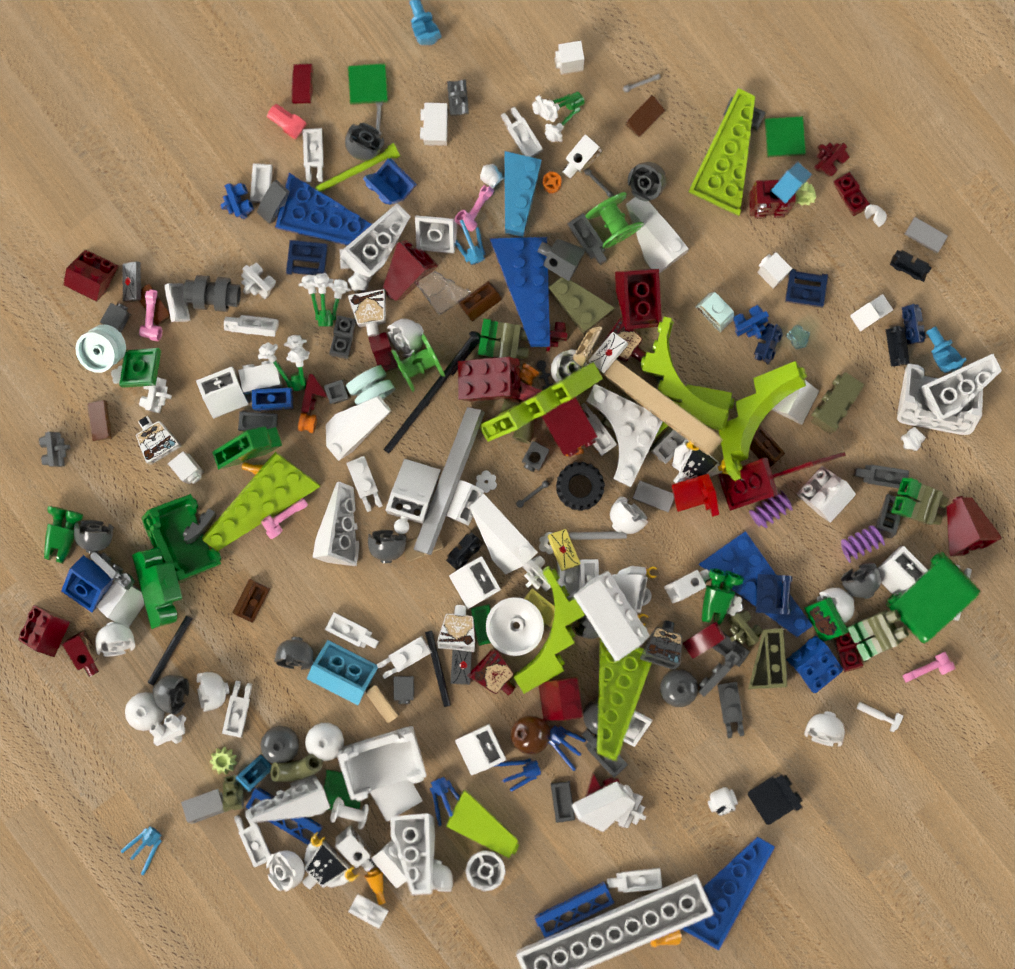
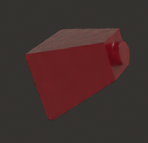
M407 240L400 241L397 244L383 288L387 291V296L395 301L407 296L439 266L427 252L422 249L412 248V243Z
M956 497L952 500L953 503L947 506L950 556H964L969 554V551L987 548L1002 539L999 532L972 497Z

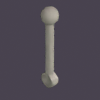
M657 74L636 84L625 85L623 90L627 93L633 88L661 79V76Z
M383 102L376 103V129L379 131V137L381 136L380 116Z

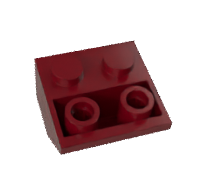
M85 249L66 268L63 285L97 302L109 288L119 265Z
M33 605L32 610L28 613L27 621L20 631L18 640L36 652L55 657L70 621Z

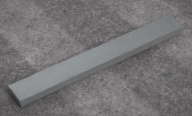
M467 407L415 543L414 550L432 555L485 414L482 410Z

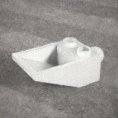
M404 459L386 507L388 514L401 517L394 524V529L398 534L408 532V520L423 524L441 472L440 469ZM402 504L403 508L396 510V505ZM417 509L421 511L419 516L414 515V511Z

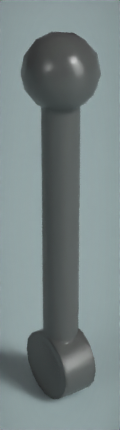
M585 169V175L590 176L606 192L608 197L614 196V194L611 191H609L592 174L591 169Z
M543 481L542 485L523 500H518L516 503L517 507L522 508L526 501L543 488H548L550 485L549 481Z

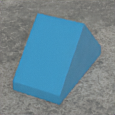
M797 162L785 173L771 191L786 204L812 174Z
M260 754L236 776V779L248 791H251L270 773L272 765Z

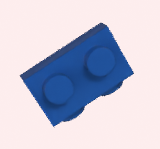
M391 158L387 159L376 173L365 175L363 178L366 186L370 190L375 191L383 203L389 205L404 201L417 185Z
M816 635L786 659L813 693L820 691L843 671L842 666L828 646Z

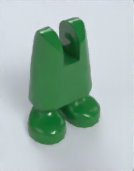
M48 506L47 512L53 516V524L47 523L44 559L50 561L56 548L58 549L56 562L63 564L74 542L75 523L82 520L83 514ZM65 515H66V524H65V526L63 527V526H62V523H63L64 517H65Z
M712 568L708 573L712 581L711 585H706L702 606V621L709 623L714 613V622L717 625H721L736 594L731 589L734 585L743 584L744 577L730 571L724 572L720 569Z

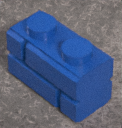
M291 388L252 390V409L255 411L283 410V408L285 410L294 409L293 390Z

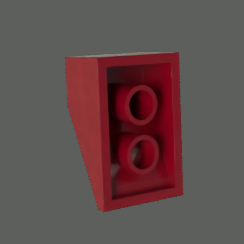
M659 269L615 271L616 293L625 329L658 327L659 322L662 321Z

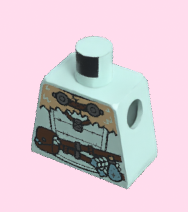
M715 292L709 293L695 306L719 332L724 330L733 321L734 311Z

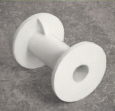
M337 797L331 812V822H335L338 816L358 821V829H362L367 819L368 805L365 804L362 810L344 806L343 800Z

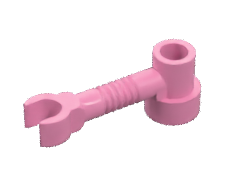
M483 185L479 198L470 213L461 210L456 215L455 222L461 226L460 220H463L468 231L475 230L477 222L474 219L485 201L492 196L494 189Z
M149 290L146 291L145 295L147 303L145 326L141 325L139 335L159 342L162 336V327L153 325L157 291Z
M304 498L292 504L286 511L273 519L271 516H267L261 521L270 539L277 537L283 531L279 523L308 506Z
M946 652L935 656L936 660L930 664L902 676L906 683L939 668L941 675L956 669L953 661L950 662Z

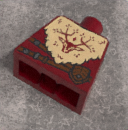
M620 318L606 339L614 332L628 343V346L617 357L618 360L627 363L632 356L641 362L643 356L645 357L647 354L638 347L643 339L633 329L626 330L623 319Z
M86 630L68 638L62 644L77 670L84 668L88 677L99 672L94 663L99 656Z
M491 649L467 675L494 694L502 690L509 696L516 688L509 681L514 673L495 649Z

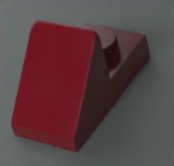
M383 332L379 335L368 337L377 366L381 365L385 372L398 368L396 359L391 351L392 347L387 333Z
M309 374L301 408L303 413L311 415V411L315 410L317 399H314L315 396L328 399L326 392L313 374Z
M592 772L585 797L615 782L620 783L617 777L613 778L611 776L603 780L602 785H599Z

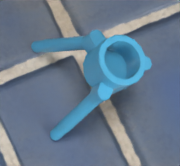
M460 220L470 246L467 250L468 254L457 240L455 245L464 256L466 262H470L471 265L477 264L485 260L480 229L476 227L478 246H474L464 221Z
M151 826L148 829L145 828L141 834L121 849V853H124L142 838V844L130 857L131 860H134L146 845L149 847L154 845L141 875H145L157 847L162 842L160 839L162 834Z

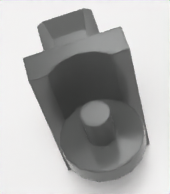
M466 79L447 81L450 116L469 114Z
M45 432V436L39 438L41 448H47V454L41 457L42 465L64 467L66 450H70L71 446L65 445L61 432Z

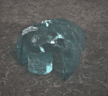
M795 325L785 336L797 350L807 347L810 332L803 330L800 325Z

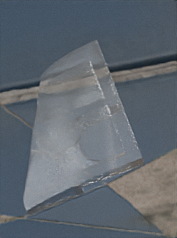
M436 271L422 278L418 283L419 289L439 316L471 293L467 288L466 290L455 285L456 282L451 279H445L442 274Z

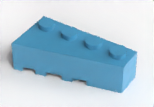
M505 151V233L524 238L542 160Z

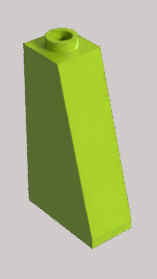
M464 789L452 812L453 816L449 818L446 827L507 858H510L511 854L515 855L519 847L517 837Z

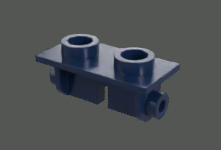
M919 304L902 307L907 345L925 342L924 325H918V322H923L922 308H919Z
M771 323L765 326L766 329L761 334L762 337L760 339L766 341V343L758 342L754 352V359L758 361L763 360L767 365L774 359L776 354L775 347L777 342L781 341L783 334L778 324L773 325Z

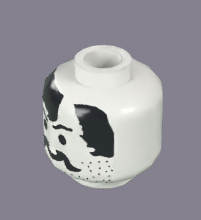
M727 787L713 791L710 794L711 800L708 801L711 811H716L719 816L733 812L738 804L734 791L732 789L729 790Z

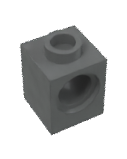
M110 303L100 323L110 325L121 333L131 314L127 312L128 308L120 303H117V305Z
M345 380L324 385L330 404L334 405L351 399L350 393L345 387L347 385Z
M532 441L522 460V463L525 464L524 468L531 472L539 471L550 449ZM538 453L541 459L539 462L533 463L529 459L530 455Z
M394 676V700H398V704H410V700H414V676Z

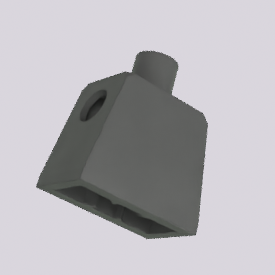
M557 239L553 246L542 242L538 249V253L547 257L544 266L567 281H570L586 251L582 247Z

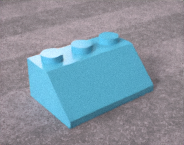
M327 640L312 664L307 680L359 705L378 667L376 664Z

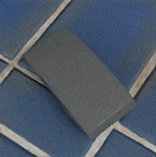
M273 181L265 193L257 213L269 224L275 222L279 208L285 206L290 191L279 181Z
M337 315L333 331L334 336L329 352L330 356L349 359L356 319Z
M207 509L206 513L203 512L199 518L200 525L192 522L190 527H186L183 533L186 544L193 543L207 531L217 516L215 511Z

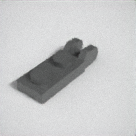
M737 682L718 684L717 688L727 738H732L733 735L730 722L736 721L739 736H744L743 716Z

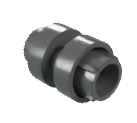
M196 275L195 280L185 281L183 299L184 302L193 303L194 309L207 310L209 305H214L215 311L228 312L229 307H239L241 286L232 284L230 278L217 277L216 282H211L210 276Z

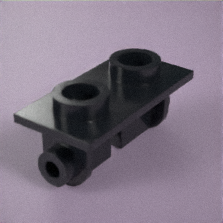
M897 250L892 257L890 265L896 270L910 275L913 279L924 282L926 275L932 268L929 266V263L919 258L913 263L911 262L914 257L913 255L904 250Z
M896 326L891 329H885L891 367L910 364L905 327Z
M472 532L470 534L467 533L459 542L463 547L461 550L455 546L447 555L446 561L456 570L465 566L469 558L476 554L483 544Z

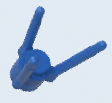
M554 725L550 730L551 734L550 738H548V743L554 747L566 764L575 771L576 768L557 744L560 745L562 743L573 753L581 756V753L564 740L566 737L564 734L582 742H586V739L566 730L562 726L558 728Z
M531 758L521 761L501 762L493 766L526 765L522 767L523 772L503 779L505 783L522 776L526 777L525 780L510 788L511 792L537 779V776L541 775L537 760L531 761Z
M445 777L431 782L432 787L430 788L438 826H441L442 823L437 795H441L450 817L453 816V813L445 793L449 792L447 788H449L457 801L460 798L451 785L450 780L446 781Z

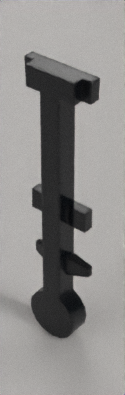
M540 360L537 362V368L542 372L539 378H544L546 385L542 387L545 390L552 386L553 383L549 384L548 376L551 373H546L545 371L546 362Z

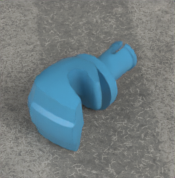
M421 0L409 1L415 16L411 19V25L418 44L421 46L435 44L442 37L437 25L432 21V14L424 11Z
M937 326L926 332L935 346L931 352L939 369L943 373L954 372L960 369L967 359L966 357L963 359L958 351L950 346L953 343L952 340H944Z

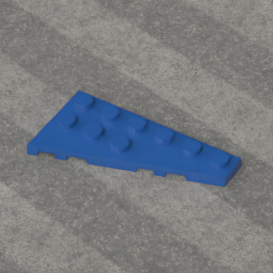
M289 173L285 188L290 192L285 206L280 207L275 226L276 229L348 246L372 225V223L367 222L359 215L351 212L343 205Z
M547 237L490 238L530 346L550 347L548 268L544 266L547 257L538 253L541 243L547 244Z
M746 531L698 564L708 571L716 568L744 577L743 584L734 585L732 590L755 607L757 574L776 575ZM777 581L776 608H782L783 583L781 581ZM790 595L789 609H791V615L764 614L792 635L798 637L811 628L812 624Z
M756 837L703 886L714 915L681 929L719 951L775 846Z

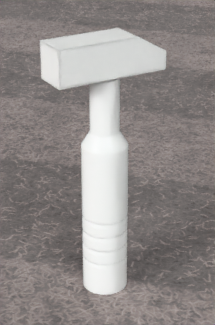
M859 702L857 705L858 710L879 720L891 723L889 731L894 732L899 728L903 715L897 713L895 718L892 719L886 716L885 713L862 702Z

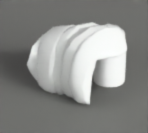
M494 164L483 166L480 179L492 188L504 179L502 173L498 171L497 166Z
M868 205L865 209V217L868 220L875 214L872 220L878 227L882 226L887 219V214L877 205Z
M354 272V275L348 279V282L353 291L361 290L365 292L371 277Z
M915 427L910 429L907 434L901 436V440L904 442L903 447L913 451H918L921 443L926 438Z

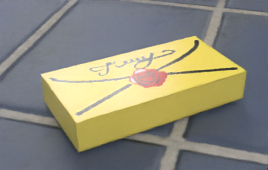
M566 529L547 536L561 571L580 565Z

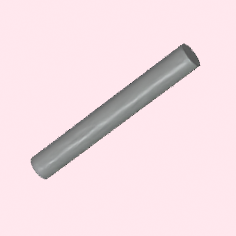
M617 531L569 532V537L571 540L627 539V534Z

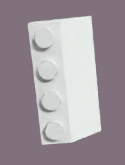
M609 571L591 579L574 595L615 661H618L642 645L650 636Z

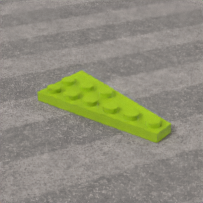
M738 88L688 193L740 217L755 96Z
M275 451L206 532L202 540L219 551L262 524L261 521L265 517L275 516L320 487V484Z
M600 638L597 753L616 761L651 662L640 659L644 650L640 647L615 661Z

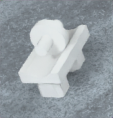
M258 263L250 267L248 265L243 267V273L241 274V277L244 278L241 283L245 286L243 293L247 295L251 292L254 296L259 293L264 299L269 297L276 281L269 275L262 280L259 275L263 273V269Z
M157 377L156 386H143L144 389L149 390L148 397L142 396L140 398L139 405L144 407L145 410L160 413L161 406L165 404V399L172 398V395L167 394V380Z
M540 555L530 559L523 566L527 571L524 576L529 581L526 587L528 588L530 585H533L538 589L541 586L545 591H548L551 586L541 569L546 562Z
M170 714L164 719L163 725L156 721L150 727V733L154 736V744L159 746L171 740L176 744L181 742L182 735L185 734L184 721H186V717L184 715L176 717Z
M636 793L632 794L636 802L616 820L619 822V826L629 828L631 821L637 825L639 819H646L647 816L642 814L645 807L640 805L643 796Z
M357 894L348 912L379 929L389 910Z

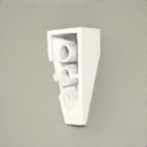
M635 197L626 204L632 224L644 222V226L636 234L644 259L651 269H659V273H661L687 253L688 247L649 201L639 200Z
M398 203L395 204L343 249L341 259L354 272L371 277L384 266L410 219V215Z
M991 354L922 386L919 391L927 407L941 421L958 413L1002 370L994 354Z
M377 396L335 414L326 424L327 448L338 461L352 453L392 410L380 396Z
M341 482L336 483L315 540L313 558L327 563L357 566L359 541H356L355 530L358 528L357 523H354L353 513L356 510L354 487Z
M484 493L469 506L493 562L505 575L524 566L538 553Z
M314 774L308 778L292 782L291 788L284 792L279 790L273 799H264L245 812L251 823L320 815L325 810L330 809L324 789Z
M430 814L391 817V837L393 843H395L399 860H401L411 894H432L435 846L434 817Z

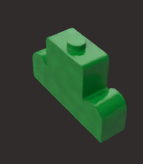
M260 427L245 431L212 451L219 470L241 464L248 459L267 455L281 447L282 443L276 427L270 429Z
M158 548L133 554L132 558L151 629L175 623L177 621V611L173 602L181 600L182 594L173 562L163 563L162 554Z

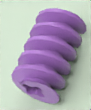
M780 490L781 495L768 498V503L765 501L761 502L762 508L757 505L755 507L756 512L753 510L749 511L759 528L761 525L764 528H768L767 521L774 524L773 517L779 520L780 512L783 515H787L786 508L793 511L790 500L782 490Z
M873 525L869 526V531L862 529V534L856 532L855 538L850 535L848 536V541L846 539L841 540L842 551L849 563H851L850 556H853L856 560L858 559L857 553L865 556V549L871 553V546L879 549V542L885 546L882 535Z

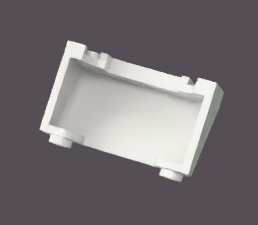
M907 364L897 420L907 425L959 435L971 434L982 417L983 389L958 413L940 421L927 407L919 391L922 386L937 380V378L924 376L925 370L917 364Z
M413 726L344 746L338 751V760L351 800L356 799L360 801L368 797L367 794L371 790L407 779L413 783H418L427 776Z

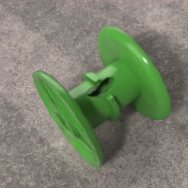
M626 192L610 197L585 215L586 219H594L601 216L605 222L604 227L608 228L612 236L603 243V248H609L620 243L644 226V222L628 225L624 218L626 216L625 213H621L618 205L626 199Z
M424 333L421 338L426 348L416 354L412 352V356L401 361L397 352L391 350L412 392L415 391V388L410 378L419 373L424 374L425 370L436 366L441 376H445L438 362L439 360Z

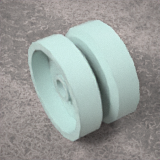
M98 325L79 338L75 349L78 360L87 370L102 373L121 361L125 356L126 344L122 334L116 328L110 325Z
M381 365L363 372L345 386L351 396L358 395L354 401L356 405L380 396L383 400L395 390L390 380H383L387 374Z

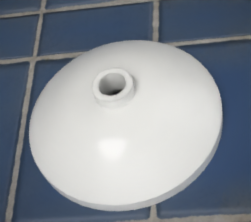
M512 597L500 601L491 609L486 621V632L490 642L497 650L507 655L518 656L532 651L539 644L544 632V621L539 609L533 603L523 598ZM514 622L520 624L519 629L513 627Z

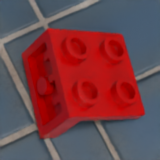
M709 474L697 476L672 485L678 512L704 504L706 511L710 510L712 517L720 515L716 491Z

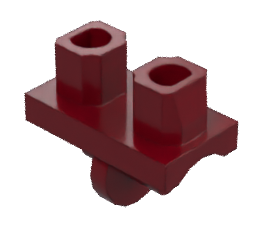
M830 142L826 146L820 144L818 146L820 153L817 155L820 161L814 166V169L817 172H823L828 177H832L838 170L833 165V162L837 160L840 164H843L850 158L845 150L848 146L845 143H836L834 146Z
M555 322V330L550 331V347H558L559 343L551 341V339L567 341L568 333H566V324L564 322ZM546 347L547 352H550V347Z

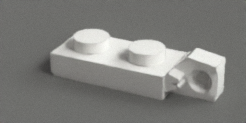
M241 315L239 318L225 317L224 330L230 332L275 337L278 328V320L272 318Z
M335 612L325 628L326 631L358 647L365 648L367 644L376 648L379 643L378 640L370 637L372 632L368 631V629Z
M660 868L624 871L616 873V878L607 879L608 888L618 887V891L623 892L662 889Z

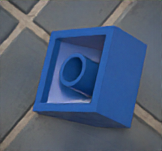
M83 555L69 569L61 592L90 612H93L112 585L114 579L92 560Z

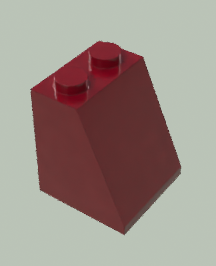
M576 397L542 415L544 422L564 456L568 454L571 457L579 452V447L585 445L587 448L596 443L595 438L598 436Z
M577 677L548 680L539 685L543 720L583 718Z

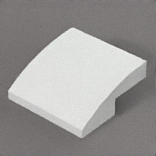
M598 559L579 560V566L565 571H561L557 561V571L560 577L558 582L561 587L565 585L570 594L568 598L574 596L591 579L599 576Z
M408 779L371 790L370 792L386 822L391 820V817L398 816L423 801L412 781H408Z

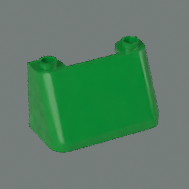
M191 494L151 508L142 516L143 526L153 549L158 548L160 550L163 563L173 562L179 584L221 565L220 553L213 548L209 549L208 544L202 540L204 535L189 545L184 541L183 533L186 527H190L192 522L199 525L195 516L198 503Z
M944 552L941 554L937 553L931 558V568L903 594H892L885 604L890 610L897 609L901 618L900 621L922 644L927 643L973 602L981 592Z

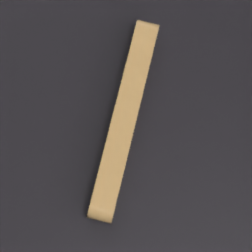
M597 345L594 346L586 361L587 364H590L588 360L598 350L599 347ZM615 360L604 374L599 371L601 376L707 455H710L722 441L715 432L619 361Z

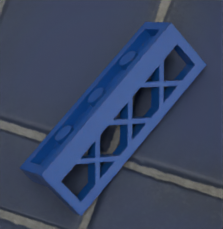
M256 787L245 807L248 809L253 807L252 803L255 798L263 801L264 799L271 800L275 796L260 787ZM309 817L290 818L298 824V828L294 829L287 827L285 819L269 821L307 845L311 841L303 836L302 829L306 828L313 833L319 832L317 834L318 837L324 827Z
M603 881L535 915V921L546 938L615 902ZM606 893L609 901L603 904L595 902L596 897ZM586 902L591 903L589 911L583 913L577 910L578 906ZM568 911L574 912L571 920L564 921L560 919L562 914ZM550 920H555V927L546 931L543 924Z

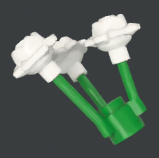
M578 91L552 101L541 99L540 95L536 97V101L532 104L534 113L541 115L545 120L554 122L558 118L557 111L563 106H566L568 110H573L556 126L552 124L545 125V135L548 140H551V142L563 141L561 131L564 129V125L576 113L581 111L580 107L584 105L585 101L582 94Z
M326 273L304 276L299 286L308 289L309 294H311L315 310V320H318V326H333V320H336L339 299L342 298L343 293L351 291L348 288V282L340 279H330ZM328 286L335 292L332 313L331 310L326 309L325 293ZM315 287L319 289L321 294V310L318 309Z
M292 335L284 343V346L291 349L287 360L295 362L299 371L291 374V379L287 377L276 361L277 358L274 354L278 348L277 344L272 345L268 342L259 348L260 354L258 359H269L286 381L288 388L292 387L293 391H300L306 388L307 382L302 366L304 365L303 361L309 358L308 355L310 353L302 346L307 340H302L301 335Z

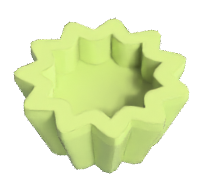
M805 182L796 192V203L802 206L815 203V189L812 187V184Z
M223 747L220 750L217 748L216 753L211 754L213 758L210 760V763L213 764L212 770H217L218 774L223 772L226 775L228 771H234L233 766L237 765L235 761L237 755L232 754V749L227 750L226 747Z

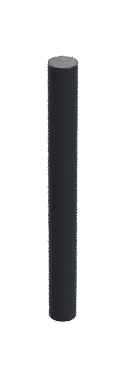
M186 615L149 678V684L154 686L190 625L193 619L190 616Z
M433 631L425 632L428 647L432 652L430 655L443 706H451Z

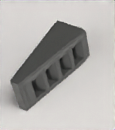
M889 494L884 499L875 528L882 536L893 538L897 533L901 516L887 513V510L892 511L893 508L888 504H894L896 499L895 496ZM901 502L899 505V511L901 509L903 502ZM885 518L890 519V520L893 521V523H892V522H889V521H886V520H884V519H885Z

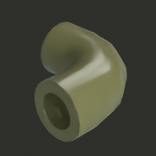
M514 398L505 399L500 413L521 402ZM534 419L515 430L512 438L530 444L534 434Z
M309 754L297 761L287 763L275 762L271 766V779L274 782H289L308 778L321 770L323 765L322 759L317 758L314 754Z

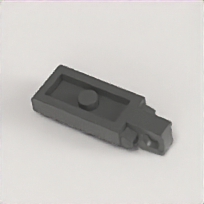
M584 213L567 223L581 247L586 249L585 253L590 259L595 257L600 266L607 262L603 254L606 250L603 248V242L588 219L585 218Z
M865 465V469H854L853 476L863 478V482L867 484L899 489L902 478L909 477V470Z
M93 551L90 555V558L124 589L129 590L136 582L130 574L122 573L124 569L116 563L113 564L111 562L112 558L105 552L101 554Z
M733 649L726 653L725 662L723 664L718 663L712 670L713 674L709 678L705 677L699 683V693L703 697L706 696L741 659V656Z
M587 729L581 734L588 741L585 744L588 748L587 750L614 778L628 766L620 755L614 761L598 754L597 735L593 736Z

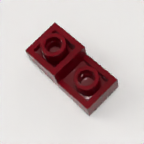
M312 64L293 65V104L311 103L313 93L311 83L314 70Z
M850 172L833 181L839 195L853 217L863 212L870 205L861 192L860 185Z
M714 622L682 644L692 659L726 639L717 623Z
M849 631L844 635L834 638L844 673L863 668V663L856 647L857 643H854Z

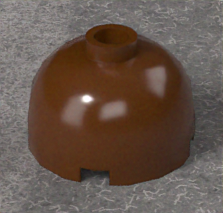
M528 715L519 718L514 723L511 729V740L514 747L520 752L535 755L546 749L551 733L545 720L537 716Z

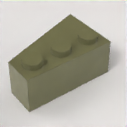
M561 277L549 287V293L584 335L589 329L594 328L614 312L615 308L572 280L567 281Z
M846 372L841 376L839 374L832 382L835 386L831 392L827 390L821 399L824 401L821 407L817 406L811 414L813 416L811 422L829 434L838 429V424L846 416L847 410L854 403L865 385Z
M784 628L764 629L748 689L788 687Z

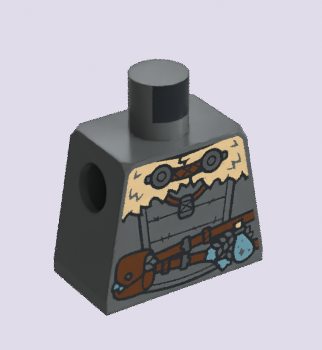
M664 621L662 628L656 627L651 632L641 654V660L673 670L680 665L682 635L673 632L675 623Z

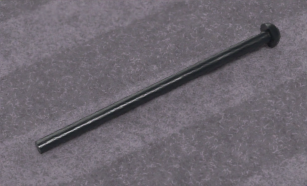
M477 331L468 333L471 337L443 371L445 376L440 375L385 446L384 451L390 454L424 408L431 403L429 401L450 375L453 376L457 372L458 361H465L477 344L480 343V333Z

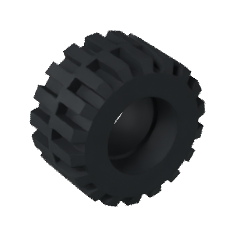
M582 461L578 463L573 462V464L567 465L562 469L556 482V492L560 501L566 507L579 511L588 510L600 501L605 487L603 476L598 468ZM577 475L586 476L592 485L591 492L582 498L575 497L569 490L570 480Z

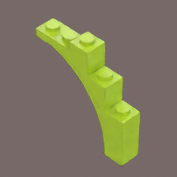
M664 317L663 322L660 321L658 325V333L660 334L658 340L654 341L653 351L655 353L647 352L646 357L643 356L641 360L642 371L648 375L664 378L659 382L658 391L671 400L680 401L681 404H678V406L708 428L725 431L729 416L728 410L702 401L690 392L679 379L671 359L669 339L674 321L672 318Z
M550 566L542 569V572L553 590L555 603L553 625L541 651L530 663L514 673V678L523 694L564 672L563 665L565 662L560 654L556 655V653L575 643L573 637L576 635L571 626L567 627V625L585 615L575 597L568 598L570 594L565 585L561 587L558 582L560 577L555 568L551 570Z

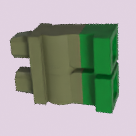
M483 318L482 338H480L478 350L479 357L528 359L529 348L519 347L520 340L528 341L524 328L521 325L491 321L490 319Z
M902 478L897 494L903 497L896 496L891 513L922 524L940 525L943 517L937 513L938 507L945 508L949 499L943 495L942 491L926 486L913 478ZM901 502H903L901 509L899 511V505Z
M886 609L852 623L847 627L854 643L861 641L856 647L864 661L899 645L909 635L905 626L897 629L894 622L901 619L897 609L891 611Z

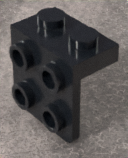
M779 772L747 793L767 825L774 823L792 810L797 812L803 808L801 805L802 798L797 791L793 792L790 788L792 785L787 775L783 776Z

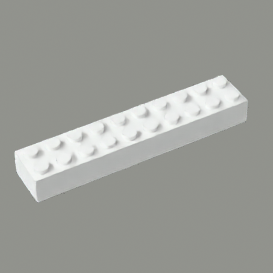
M695 874L523 947L517 951L516 955L522 969H586L714 914L698 875Z

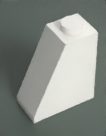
M615 782L575 802L572 807L578 820L603 832L636 801L632 795L633 791L628 785Z

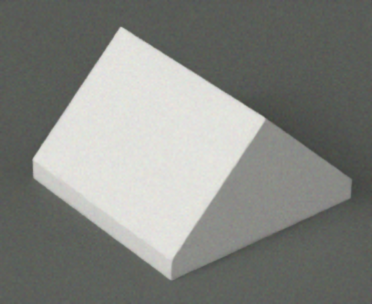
M416 215V248L424 251L454 253L458 227L455 220Z
M805 380V387L785 397L771 410L802 425L819 390Z
M114 580L96 607L107 618L129 628L145 603L140 589L132 585L129 590H126Z

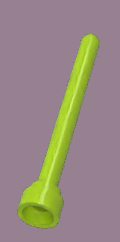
M395 144L388 145V148L384 149L385 152L377 155L375 158L365 161L317 185L316 190L322 192L388 158L396 159L400 157Z

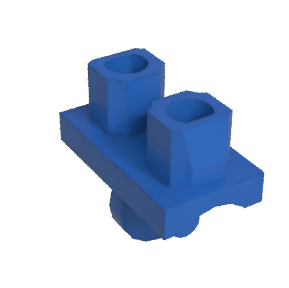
M228 183L224 185L228 195L223 196L225 202L220 205L221 209L228 210L229 215L235 213V216L241 217V219L248 218L247 214L254 210L253 204L248 199L242 202L240 197L248 193L246 185L243 183L235 185Z
M756 305L749 310L751 319L746 321L743 314L733 317L737 337L746 333L748 338L755 335L757 339H760L762 337L760 332L766 329L764 323L768 322L767 317L769 315L767 311L763 312Z

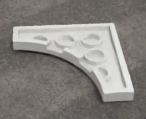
M595 384L586 402L597 408L611 423L619 446L618 466L613 479L631 487L663 421L644 407Z

